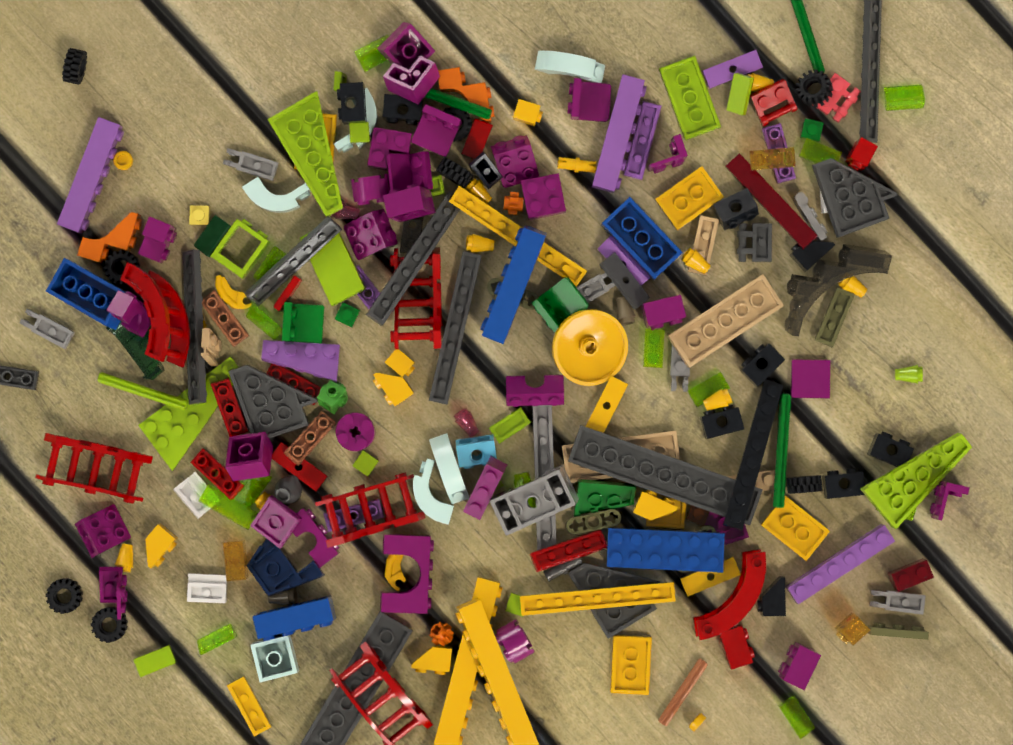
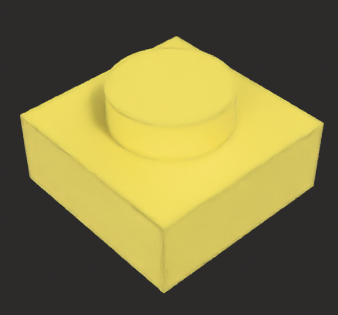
M190 205L189 225L207 226L210 222V206Z

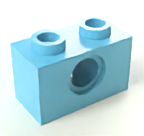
M493 434L455 440L459 468L470 469L475 465L481 464L485 466L490 456L497 459ZM474 450H480L482 452L478 456L472 454Z

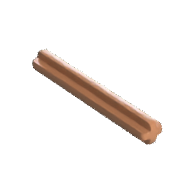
M698 659L658 719L662 725L667 726L708 666L707 662Z

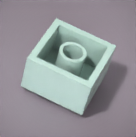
M281 635L272 640H261L250 645L259 682L299 672L291 635L284 637Z

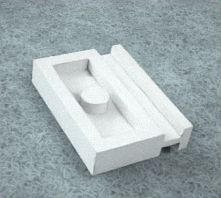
M196 471L174 488V492L197 519L220 502Z
M189 573L187 602L226 603L228 575Z

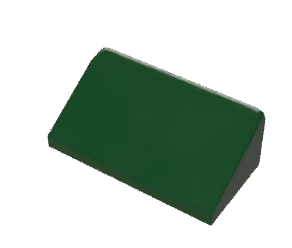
M215 215L195 242L194 247L207 257H211V254L231 226Z

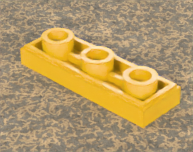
M613 376L610 377L585 427L602 433L605 432L628 386L627 383ZM605 402L610 404V408L607 410L603 408Z
M734 557L724 560L723 573L697 571L680 578L688 597L741 574ZM709 573L713 574V579L711 580L707 579Z

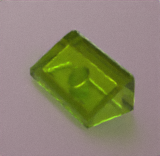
M388 34L354 52L364 72L387 61L377 48L389 37Z
M922 85L884 87L886 111L920 109L924 107L925 96Z
M276 246L273 247L253 275V278L259 280L286 253Z
M251 305L246 317L269 337L276 340L282 333L283 328L257 306Z
M266 476L246 479L243 482L245 486L235 496V499L250 508L273 477Z
M228 624L198 639L197 645L200 655L236 638L237 634L232 624Z
M794 695L778 705L800 740L815 728Z

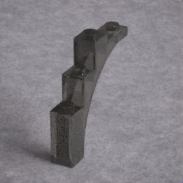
M843 244L838 255L839 262L817 259V263L813 267V277L792 274L791 279L787 283V293L793 299L789 304L790 312L785 320V330L790 335L799 337L803 318L813 303L825 291L838 282L864 273L888 274L892 255L885 250Z

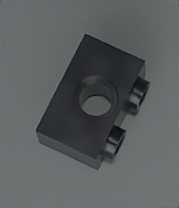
M363 82L340 83V89H337L338 101L341 100V108H338L339 120H342L344 125L367 122L365 84ZM355 99L357 101L356 106L348 108V100Z
M384 94L383 119L387 120V123L397 124L398 121H406L408 125H417V122H420L423 99L419 104H416L399 95ZM406 106L408 107V112L401 115L398 113V108Z
M748 188L713 204L714 213L724 231L733 229L746 220L750 221L759 215L758 206ZM735 209L741 210L739 212H733Z
M769 343L766 345L761 344L754 351L756 355L752 359L748 357L741 364L743 368L740 371L756 387L785 361ZM759 358L764 359L766 362L764 369H759L756 365Z
M733 405L722 407L723 411L715 413V409L703 412L704 416H701L700 420L705 439L744 430L739 407L734 408ZM719 416H724L727 420L726 425L723 427L717 424Z
M882 431L881 434H875L867 455L898 467L910 460L914 448L910 447L911 443L902 439L899 442L892 439V435ZM890 444L894 445L896 449L893 455L887 453V447Z
M857 468L846 469V473L839 474L838 470L827 471V475H822L825 499L865 495L860 490V488L865 486L863 472H858ZM842 478L848 480V486L844 489L839 486V481Z

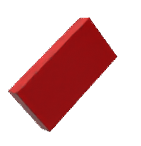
M475 118L461 155L472 159L478 157L485 148L493 125Z
M293 276L274 304L275 309L280 312L283 310L284 302L290 300L302 282L301 279Z

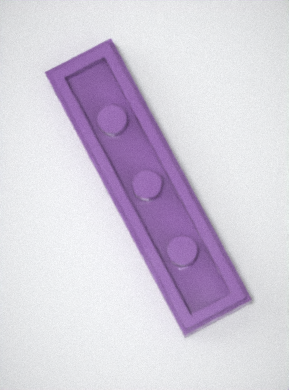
M643 101L624 176L639 180L643 179L661 105Z

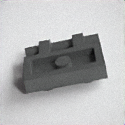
M740 223L739 231H737V237H739V248H737V254H739L738 262H746L747 254H752V262H772V224L753 223L752 231H746L747 224ZM746 237H752V248H746Z

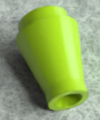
M914 365L895 369V380L916 384L923 382V367Z

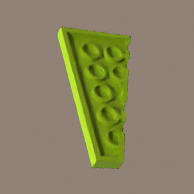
M316 91L270 117L268 122L327 217L343 209L319 96Z
M229 357L206 374V403L189 405L187 388L177 396L188 401L185 410L165 405L138 425L172 471L175 470L182 457L187 453L189 447L196 440L217 407H219L211 383L229 377L233 387L228 371L239 366L232 357Z
M956 433L863 486L860 490L889 525L897 529L967 454L972 446L961 433Z

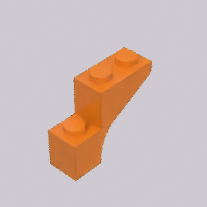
M460 67L438 70L440 75L438 82L441 92H456L462 95L466 101L491 109V117H495L493 106H489L488 99L492 98L490 87H486L485 82L462 86L463 83H466L464 72H460ZM480 117L482 121L492 123L491 117L490 119Z
M134 212L129 213L103 238L88 239L82 237L77 256L103 263V260H106L109 254L108 245L130 252L131 248L134 249L136 245V231L140 230L142 225L141 215Z

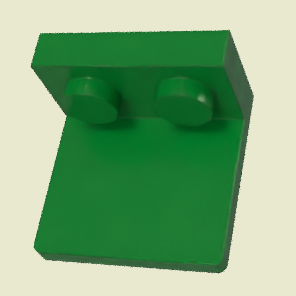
M284 302L282 341L321 344L325 307L323 305Z

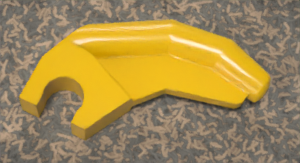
M222 275L215 277V287L220 298L232 309L245 310L253 307L252 303L244 304V299L247 298L245 293L233 290L225 277H222Z
M389 554L386 559L385 578L391 587L399 591L400 588L396 586V581L402 580L404 583L406 581L400 565L404 555Z

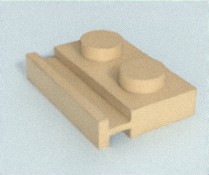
M202 328L201 347L204 353H201V356L210 366H218L216 358H218L219 351L222 349L221 340L210 328Z

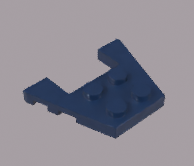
M265 539L263 544L259 546L247 564L250 572L267 596L270 597L325 575L315 561L310 562L298 572L284 551L268 539Z

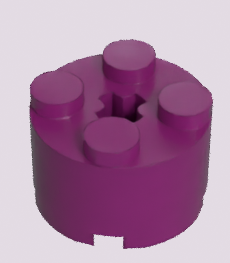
M384 174L385 178L382 179L381 175L358 178V182H355V179H350L354 202H357L358 206L370 204V200L376 199L377 203L384 202L383 195L389 194L390 191L389 174Z
M349 413L343 416L336 426L338 442L342 447L350 451L366 449L375 438L376 430L372 420L362 413ZM357 426L361 434L353 437L351 429H355Z
M517 619L496 630L497 633L494 634L498 644L504 645L506 650L503 653L507 660L515 664L535 653L533 648L529 649L532 647V644L523 628H520L519 625L516 626L519 623Z

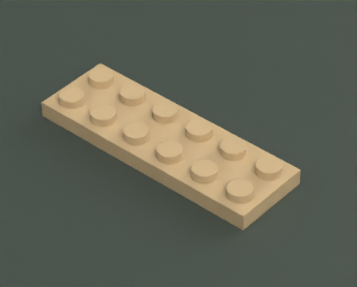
M762 274L667 337L686 366L690 368L784 305L764 274Z
M676 430L619 438L680 460ZM574 444L562 445L564 466L571 483L578 482V479L598 480L613 478L568 462Z

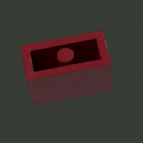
M923 558L888 572L894 591L897 592L934 578L928 561Z

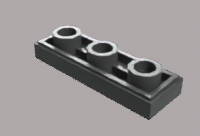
M615 252L599 264L634 310L650 298Z
M0 366V385L37 390L39 371ZM7 373H10L11 378L9 380L6 379Z

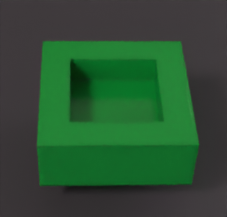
M805 118L800 138L819 142L824 123Z
M343 302L335 320L353 328L360 310Z

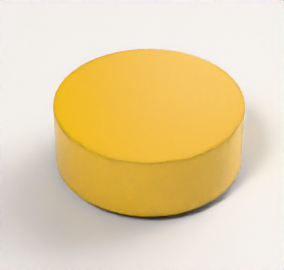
M119 151L115 154L113 163L120 170H128L133 165V157L127 151Z
M699 713L691 722L689 728L694 732L706 717Z

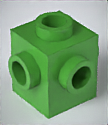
M332 380L321 387L320 394L317 396L319 405L332 414H335L340 407L342 408L348 400L346 387L340 382L335 383Z

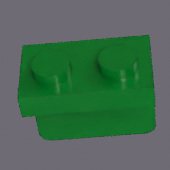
M568 277L563 278L532 302L535 311L543 317L547 326L554 333L568 316L575 312L586 310L589 307V303Z

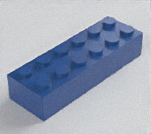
M528 225L518 230L515 238L518 241L517 246L513 245L508 256L511 259L510 264L506 263L501 274L504 277L503 282L499 281L494 292L497 295L496 300L492 299L487 310L490 313L489 318L485 317L480 328L483 331V337L504 344L546 238V232Z
M608 528L607 567L724 572L725 533Z

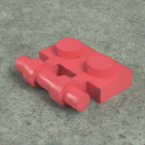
M834 73L830 79L833 91H831L832 97L828 96L829 101L826 102L824 100L823 106L818 103L816 108L825 115H828L833 110L836 114L832 119L839 123L842 117L845 118L848 114L847 111L850 106L857 102V97L861 91L858 88H854L851 93L848 92L846 89L850 83ZM843 96L846 100L840 107L836 103Z

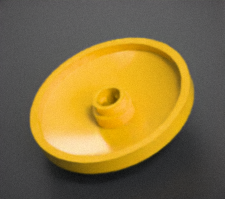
M597 309L581 310L568 316L556 330L552 342V355L558 370L570 381L584 386L599 385L608 381L611 376L614 377L625 363L628 353V339L623 326L610 314Z

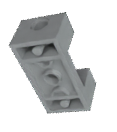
M560 465L545 472L542 477L513 490L510 488L494 495L490 503L507 536L576 505L579 498L564 466ZM535 497L538 500V506L531 507L528 504V499Z

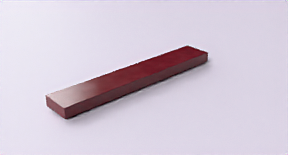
M740 153L725 166L745 189H749L751 195L803 250L818 237Z

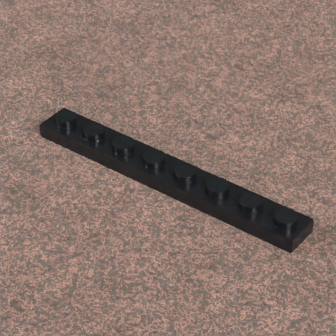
M766 379L763 382L723 522L724 526L740 531L743 530L782 392V384Z

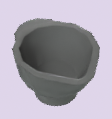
M294 475L281 478L275 485V498L287 507L291 503H295L302 494L299 479Z

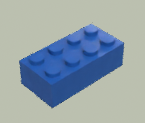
M631 197L622 203L601 224L647 272L652 280L656 279L683 253Z
M64 258L46 292L109 328L116 330L121 320L113 317L107 311V308L118 290L126 293V291L75 262Z
M331 595L259 612L252 616L257 638H263V641L275 639L277 634L281 633L282 637L292 635L298 629H301V632L309 631L314 628V625H320V628L331 625L337 618Z

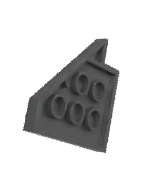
M832 158L812 165L836 238L890 219L884 200L898 196L896 192Z
M248 364L228 371L251 434L266 432L268 437L272 438L309 425L303 407L318 402L316 397Z
M583 563L568 572L578 590L660 583L657 580L588 563ZM654 604L590 610L609 639L657 608Z

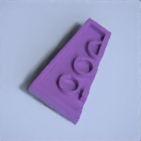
M263 340L261 359L268 363L293 368L295 371L313 374L315 377H323L337 383L340 345Z

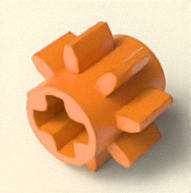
M510 192V196L504 197L503 210H508V215H517V211H523L524 197H519V192Z
M439 622L431 628V634H429L433 638L431 642L437 646L440 644L443 647L449 644L454 634L451 630L452 627L448 623L443 624Z

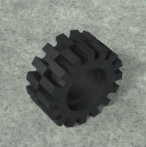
M74 48L68 49L63 65V82L81 84L85 75L84 71H86V51Z
M814 69L813 73L809 70L808 75L802 74L803 79L799 77V83H796L798 88L796 92L805 105L807 104L809 107H812L813 104L814 107H818V103L823 106V101L828 102V96L832 97L833 95L831 92L833 91L832 83L823 71L819 73L818 70ZM820 83L821 89L815 94L808 93V88L812 84Z
M451 106L450 108H445L443 112L461 119L462 126L457 131L453 142L462 141L463 138L467 137L472 127L469 113Z
M446 157L442 159L436 169L442 176L463 188L467 186L473 176L465 168Z
M123 250L114 251L105 260V275L115 284L128 285L120 280L122 275L116 272V264L124 260L139 268L141 265L134 254Z
M821 475L786 478L788 494L823 491Z
M63 578L56 580L48 587L46 602L47 604L49 603L50 609H54V612H59L60 614L70 613L80 606V602L83 599L81 598L83 591L81 592V586H78L76 581ZM60 589H68L71 592V600L68 603H61L58 600L57 594Z
M106 607L95 613V616L92 618L91 627L93 629L91 631L95 633V637L99 638L101 642H114L125 634L128 628V620L125 619L126 615L123 613L122 619L117 620L116 607ZM107 617H111L116 621L117 626L113 632H107L102 627V622Z

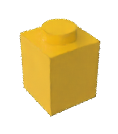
M519 99L513 120L535 126L536 122L540 123L543 111H540V105Z
M395 349L385 361L401 377L405 375L409 377L415 370L413 366L415 362L399 349Z

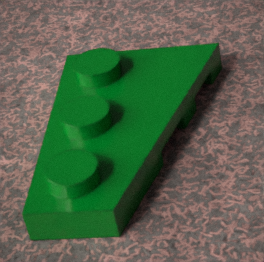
M578 479L577 496L579 500L574 506V517L588 512L596 513L602 509H615L634 505L636 485Z

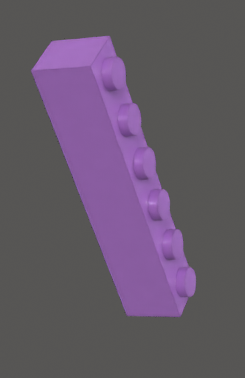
M622 75L592 184L593 188L614 193L615 189L620 188L622 178L618 177L620 170L624 171L627 160L624 159L625 152L629 153L632 141L628 140L630 133H635L637 123H634L635 115L639 116L642 105L639 104L640 97L645 96L647 86H644L645 80Z
M98 117L57 225L81 234L83 230H87L89 214L95 210L96 196L102 192L103 184L101 183L103 178L109 174L110 167L108 165L110 160L114 159L117 153L115 147L117 142L122 140L124 134L121 125Z
M880 524L786 585L785 588L795 603L800 604L895 542L886 526Z

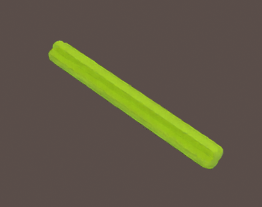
M103 372L99 374L97 379L102 384L181 410H185L188 405V401Z

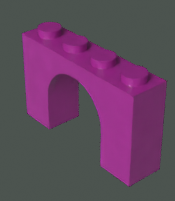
M383 534L382 553L412 557L419 566L420 576L416 585L408 591H381V612L427 614L428 609H431V598H428V590H432V578H429V571L433 570V559H430V551L433 552L434 540H431V536Z

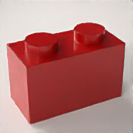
M862 137L854 143L845 160V163L848 164L847 167L855 171L865 169L878 146Z
M739 624L719 635L731 670L753 663L752 658L755 655L752 646L748 647L746 640L749 639L746 628H742Z

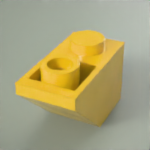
M381 373L373 374L375 377L373 380L374 384L378 389L382 388L386 393L384 398L389 405L393 404L396 407L415 394L403 377Z
M647 490L646 493L641 491L632 512L646 519L654 520L677 511L678 507L674 506L675 501L666 497L664 500L656 498L657 493Z
M161 523L157 524L145 539L149 568L159 567L165 560L163 557L167 551L171 552L177 546L175 541L178 537Z
M433 645L412 662L411 668L419 673H427V670H433L434 674L446 675V672H450L452 647Z

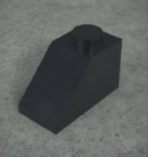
M484 152L469 164L471 171L488 190L503 178Z
M813 241L804 250L798 244H795L791 248L793 252L789 256L806 272L830 251L835 244L833 242Z
M779 576L760 595V600H757V612H760L761 616H786L785 577Z

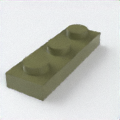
M836 287L815 341L833 348L855 294Z
M874 623L873 626H868V634L925 640L929 638V632L921 626H912V629H904L905 625L893 624V628L885 627L884 623Z

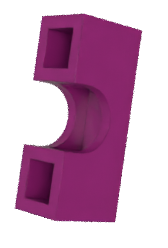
M118 290L107 311L113 317L121 320V325L128 331L143 338L151 325L146 308L143 306L144 303L136 299L137 296L131 292L126 291V293Z
M544 375L543 385L537 388L528 386L525 382V376H506V406L564 405V375Z
M490 456L463 510L464 513L478 520L481 519L508 464Z
M304 507L296 513L302 519L293 531V534L296 537L304 532H310L315 535L317 543L309 554L321 568L340 553L338 551L340 547L336 545L327 548L326 540L329 538L326 534L328 531L322 524H317L314 520L316 516L310 508L306 510Z

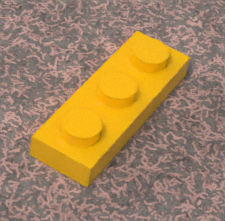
M245 676L227 685L253 736L272 727Z

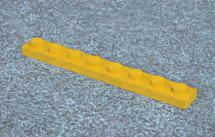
M459 185L449 202L514 246H517L518 241L515 238L518 230L523 227ZM543 243L537 261L562 278L568 277L577 287L587 270L547 243Z
M674 582L520 596L522 616L676 601Z

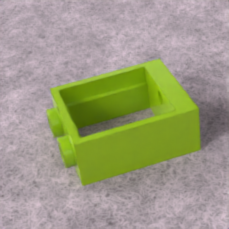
M236 219L211 254V257L240 278L245 279L270 242L267 240L268 235L261 230H258V232L252 230L251 227L253 225L245 219L242 221ZM239 226L261 241L243 269L220 254Z

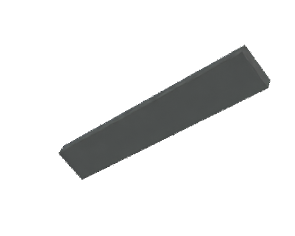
M327 216L245 292L246 297L257 306H260L342 230L341 227Z

